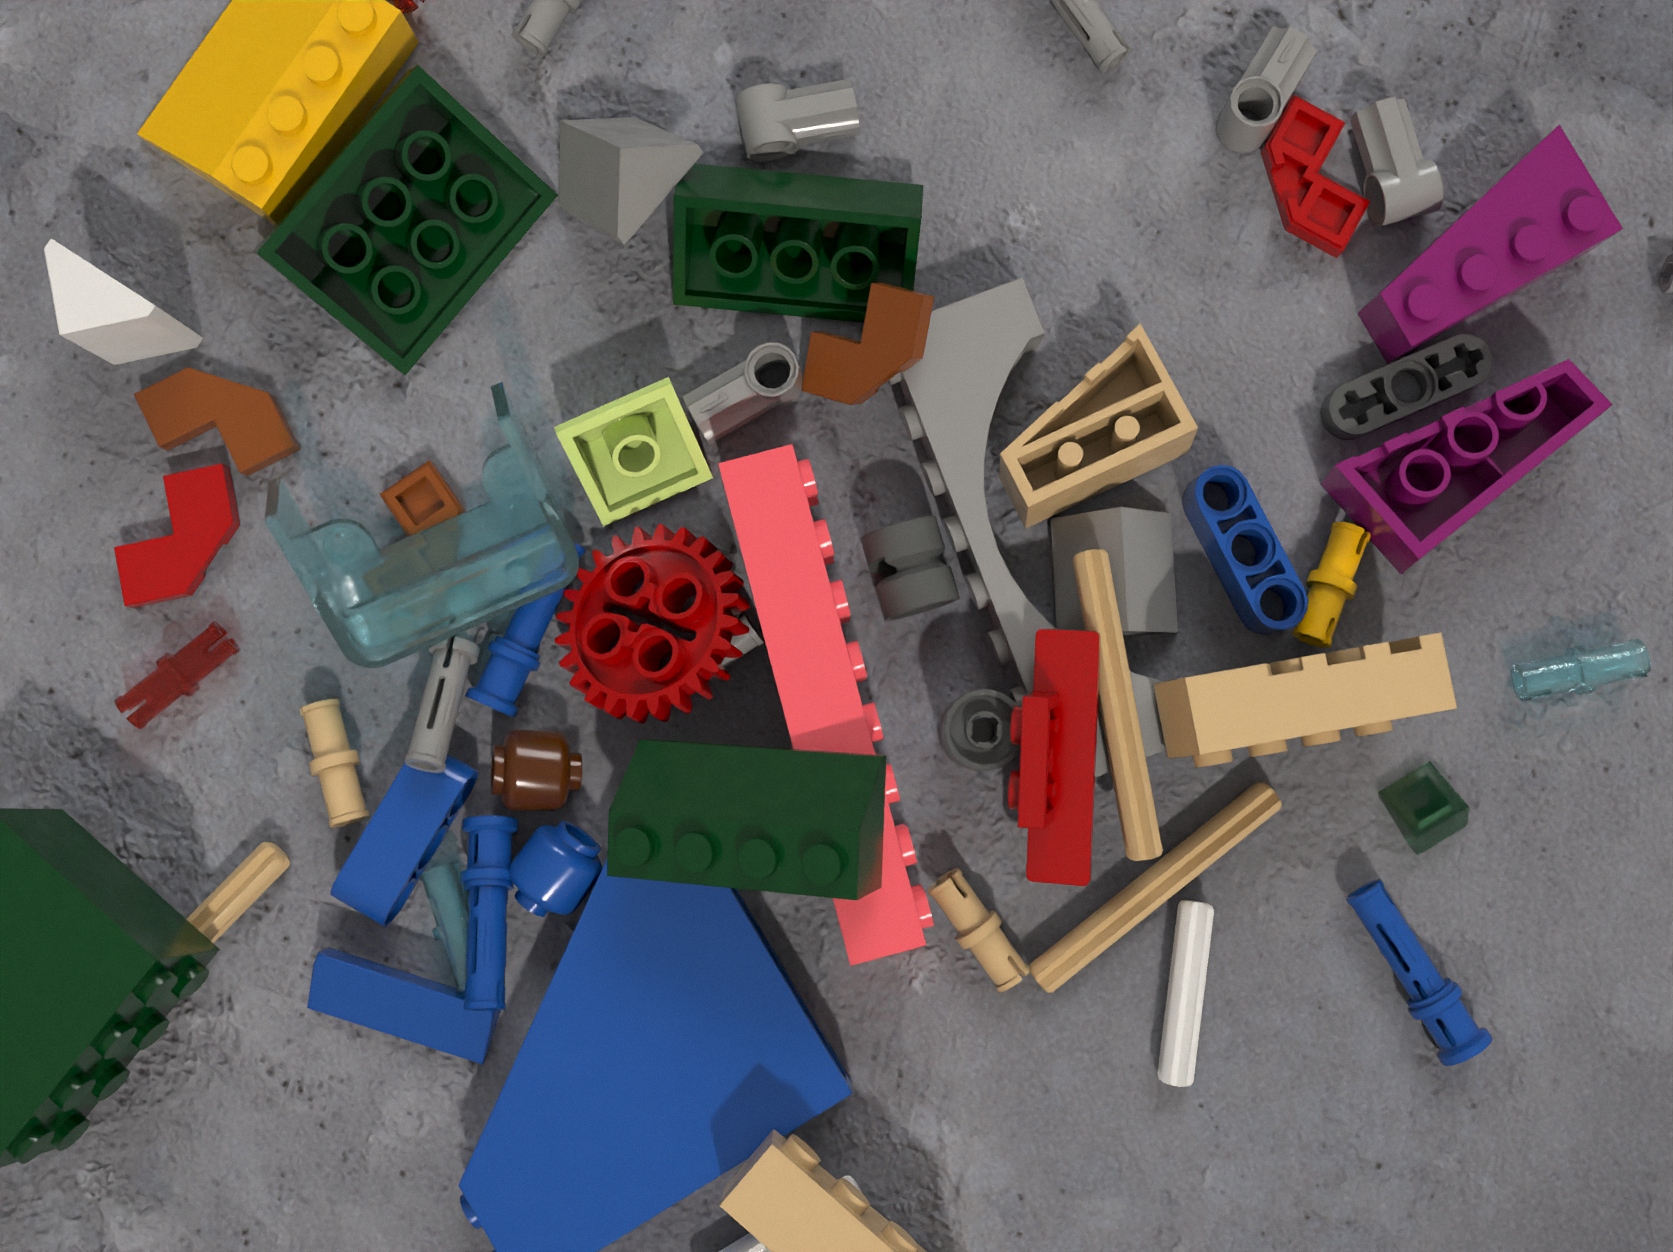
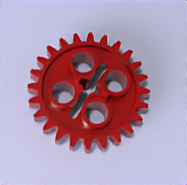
M658 524L652 537L641 527H635L632 544H627L615 535L612 537L613 554L607 557L595 549L592 551V556L597 567L592 572L582 568L576 569V575L584 584L580 590L568 589L563 592V595L573 602L574 605L572 610L563 611L556 615V619L567 625L569 631L556 637L555 644L570 651L559 661L560 667L574 674L569 684L576 690L586 694L584 699L586 702L600 710L604 708V712L619 720H622L627 714L628 718L639 724H645L650 712L652 716L662 722H668L671 704L689 714L692 712L691 694L697 692L709 700L713 698L712 690L707 682L712 676L722 680H729L731 676L721 663L725 657L741 658L743 654L737 647L731 644L732 636L749 633V627L735 618L734 615L744 612L750 608V605L742 596L735 593L744 585V582L737 574L730 570L733 565L732 561L722 552H716L717 547L705 537L701 536L697 539L684 527H681L674 534L663 524ZM644 579L641 588L632 595L635 585ZM696 594L693 605L687 611L682 612L686 600ZM611 606L621 607L646 620L660 623L664 620L676 630L697 635L693 641H687L647 623L639 626L625 616L608 613V609ZM620 634L619 642L615 648L608 652L610 643ZM669 651H673L667 666L659 670V664L663 656Z

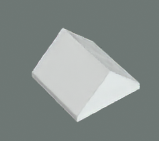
M50 239L45 246L44 253L59 335L113 365L197 348L203 337L55 240Z

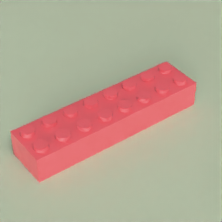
M793 444L718 463L793 749L876 755L872 742L884 739L875 703L862 705L857 683L866 681L867 673L858 641L846 643L841 624L850 622L851 614L842 580L829 582L825 565L835 563L833 557L834 550L826 520L822 519L813 522L809 508L819 505L818 490L809 458L797 461ZM886 764L882 888L859 900L833 898L850 966L926 946L922 929L934 926L924 888L922 889L921 884L911 886L906 866L917 863L908 827L905 824L894 825L889 804L900 801L891 764Z

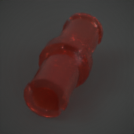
M213 621L209 624L208 628L174 655L166 652L157 659V668L125 694L118 696L114 700L115 705L121 713H124L127 710L131 711L146 699L145 704L126 718L138 729H143L147 726L148 722L182 695L190 698L200 689L198 682L232 655L240 652L238 644L233 638L225 639L213 650L209 651L211 646L228 634L220 624Z

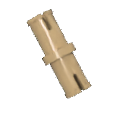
M339 699L314 702L300 709L314 760L309 762L311 775L319 777L330 819V828L350 825L370 817L369 811L366 810L355 766L360 764L358 751L350 749L339 707L341 706Z
M955 868L937 879L938 885L936 883L931 884L927 892L935 899L957 930L958 934L955 940L962 949L969 948L994 982L998 992L1006 991L1022 980L1018 974H1021L1022 977L1027 976L1031 969L1027 963H1024L999 926L1002 920L996 911H988L963 877L960 868Z

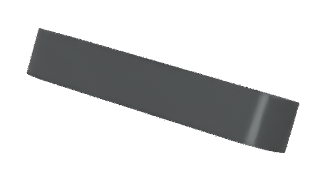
M1459 334L1340 385L1324 399L1320 411L1321 421L1325 429L1338 439L1354 440L1460 395L1482 383L1492 370L1493 356L1491 350L1481 338L1475 335ZM1456 356L1458 358L1469 357L1472 366L1465 373L1463 370H1458L1438 380L1435 369L1444 366ZM1408 372L1417 378L1421 386V393L1416 402L1405 403L1395 397L1391 389V381L1395 373ZM1375 394L1379 405L1369 408L1357 417V422L1353 417L1343 420L1340 416L1339 409L1346 404V399L1350 404H1356Z

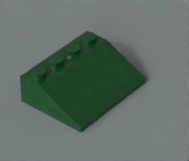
M416 65L407 70L255 247L253 252L406 376L558 194L419 65Z

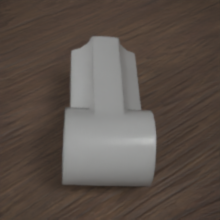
M1273 26L1242 78L1230 93L1216 123L1217 136L1221 143L1229 150L1238 153H1250L1258 149L1266 141L1288 100L1317 53V50L1309 42L1308 35L1291 26L1287 28ZM1240 110L1252 111L1258 116L1260 121L1247 119L1241 114Z
M850 79L787 90L781 84H760L741 91L735 99L746 157L753 162L766 163L778 161L797 152L799 146L859 135L860 125L857 104Z
M1394 96L1375 101L1370 106L1356 111L1351 117L1350 122L1367 174L1363 184V197L1370 201L1366 211L1372 223L1380 227L1439 211L1444 198L1441 174L1433 160L1423 159L1405 99H1396Z
M767 342L752 350L744 362L684 395L682 398L709 444H712L769 410L783 408L795 402L802 392L803 374L795 354L788 347L780 343ZM779 363L790 368V376L781 387L771 389L760 385V375L768 365Z

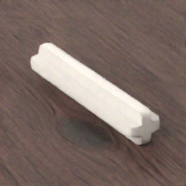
M1183 900L1180 901L1177 909L1157 1075L1163 1083L1178 1087H1189L1194 1082L1214 916L1213 906L1205 902Z

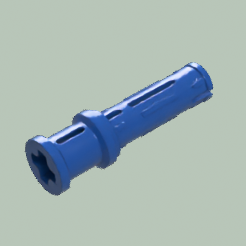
M550 533L548 537L549 541L503 638L496 636L494 641L491 640L487 648L491 656L476 687H469L465 694L466 697L513 718L516 717L519 711L515 703L530 671H537L541 664L539 662L541 656L536 651L580 557L584 555L586 550L570 540L567 542L563 541V537Z
M473 816L462 820V830L468 833L467 869L460 873V882L463 884V889L469 891L466 948L467 970L463 1010L501 1011L506 1009L505 968L508 891L514 889L509 869L512 861V834L519 831L518 819L506 816Z
M1374 880L1352 892L1346 898L1347 903L1352 906L1378 946L1379 951L1409 994L1410 998L1407 1000L1408 1012L1413 1019L1422 1020L1440 1048L1437 1057L1442 1065L1453 1066L1462 1063L1486 1049L1493 1041L1491 1034L1486 1028H1479L1460 1000L1462 989L1458 983L1453 982L1450 978H1442L1417 939L1414 931L1409 927L1385 890L1382 880Z

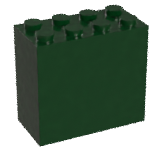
M0 808V1168L16 1162L25 1164L39 1154L54 1149L63 1151L74 1144L89 1127L90 1120L86 1117L97 1103L110 1097L127 1080L130 1071L126 1067L136 1054L155 1043L166 1031L170 1023L166 1017L179 1000H184L191 996L205 982L209 975V970L206 966L220 950L63 809Z

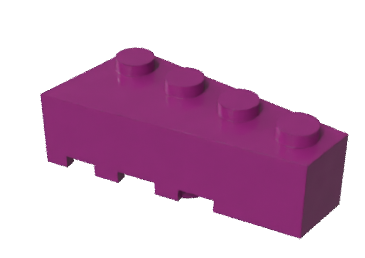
M1559 124L1357 314L1386 363L1389 364L1590 252L1623 228Z
M1567 359L1505 387L1482 401L1466 408L1463 406L1443 415L1439 420L1409 434L1407 432L1384 442L1378 448L1335 464L1320 485L1357 526L1364 528V532L1371 534L1370 541L1400 574H1403L1591 424L1613 404L1570 359Z

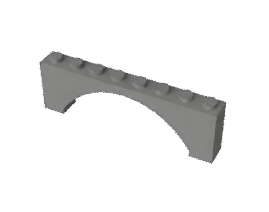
M1022 277L933 310L923 358L905 372H899L887 381L889 385L899 382L907 403L899 407L903 424L911 441L921 438L929 459L921 463L926 483L933 497L940 494L944 497L951 515L943 519L947 537L955 553L965 551L973 572L965 575L970 596L977 609L987 607L995 630L987 632L988 641L998 665L1001 667L1009 664L1017 687L1009 689L1011 699L1015 701L1018 707H1022L1023 696L1033 692L1035 634L1039 629H1056L1028 601L1011 576L997 548L988 518L984 490V457L989 426L998 397L1022 355L1037 349L1045 334ZM1130 672L1145 757L1147 758L1166 751L1153 685L1164 681ZM1099 704L1095 778L1111 772Z

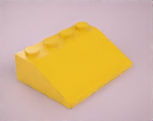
M231 0L140 128L137 135L275 225L364 122L419 41L401 10L385 0Z

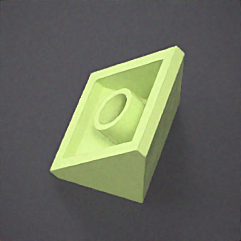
M669 377L554 427L556 435L603 527L713 479Z

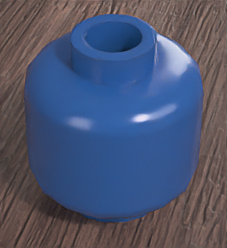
M561 821L558 826L546 824L539 826L509 867L511 880L518 888L514 895L515 899L526 910L540 917H544L548 911L560 915L573 913L597 882L603 865L597 855L601 850L599 844L585 831L566 821Z

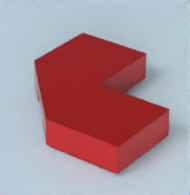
M1293 94L1260 153L1284 230L1337 258L1344 251L1370 201L1318 173L1346 122Z
M221 463L163 476L173 535L114 547L124 606L137 608L193 596L206 577L205 570L222 545L229 543L241 525L229 466Z

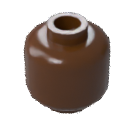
M513 730L506 735L503 745H493L491 794L501 795L504 806L509 810L556 811L564 806L569 790H580L581 753H570L569 742L562 732Z

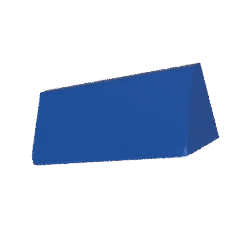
M327 948L317 953L307 1005L309 1009L480 1064L485 1062L501 1011L463 1010L465 1003L464 990L333 948Z

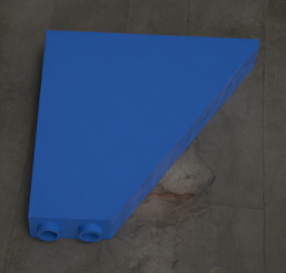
M606 860L458 1185L463 1193L460 1196V1203L466 1218L476 1229L481 1227L484 1229L494 1247L492 1252H598L748 1159L773 1129L782 1136H785L853 1094L850 1077L737 889L607 876Z

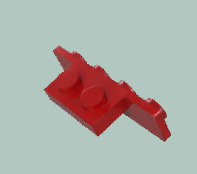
M1039 629L1035 634L1033 692L1023 696L1022 707L1015 706L1012 711L1011 743L1012 745H1021L1020 771H1012L1010 774L1008 804L1010 809L1018 810V827L1028 828L1026 878L1031 882L1086 886L1091 881L1101 635L1097 631Z

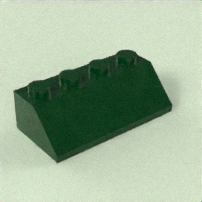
M694 163L677 183L674 192L673 305L864 323L871 283H884L914 291L924 185Z
M641 739L609 809L607 876L859 900L882 888L886 755Z

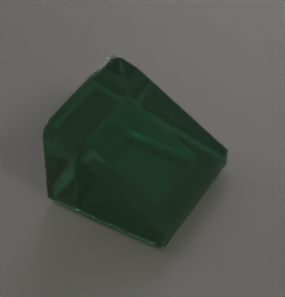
M1430 761L1378 792L1379 798L1404 839L1417 855L1458 832L1468 823L1469 806Z

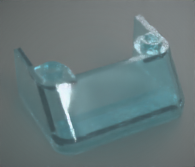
M503 382L491 386L498 422L509 443L491 452L482 466L483 485L491 501L379 549L369 530L361 523L351 519H333L310 528L281 477L268 482L264 522L338 646L352 663L365 668L386 666L566 587L575 578L579 569V556L574 540L541 460Z

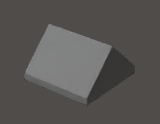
M636 117L560 120L559 206L566 214L625 245L704 152L696 143Z
M1116 507L1051 518L1049 520L1056 629L1085 630L1072 561L1073 557L1079 552L1105 549L1109 556L1123 636L1178 633L1171 513Z

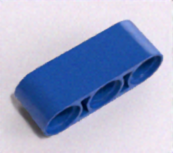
M1217 465L1208 468L1188 484L1183 493L1182 505L1185 515L1236 613L1246 628L1256 634L1268 635L1294 627L1302 621L1307 612L1308 598L1249 482L1239 470L1232 466ZM1205 484H1216L1226 492L1228 504L1225 511H1216L1206 504L1203 497V487ZM1235 536L1244 537L1253 544L1256 556L1252 566L1243 565L1234 558L1231 547ZM1265 590L1277 593L1282 599L1284 609L1278 621L1271 620L1262 612L1260 600Z
M448 753L445 760V771L442 773L420 771L404 763L336 877L330 895L380 925L388 926L406 903L477 781L479 772Z

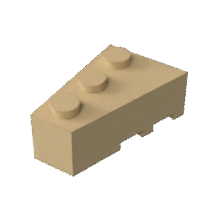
M1141 323L1126 336L1125 342L1101 364L1098 362L1085 374L1084 380L1059 403L1056 401L1000 453L999 479L1025 529L1189 452L1198 427Z

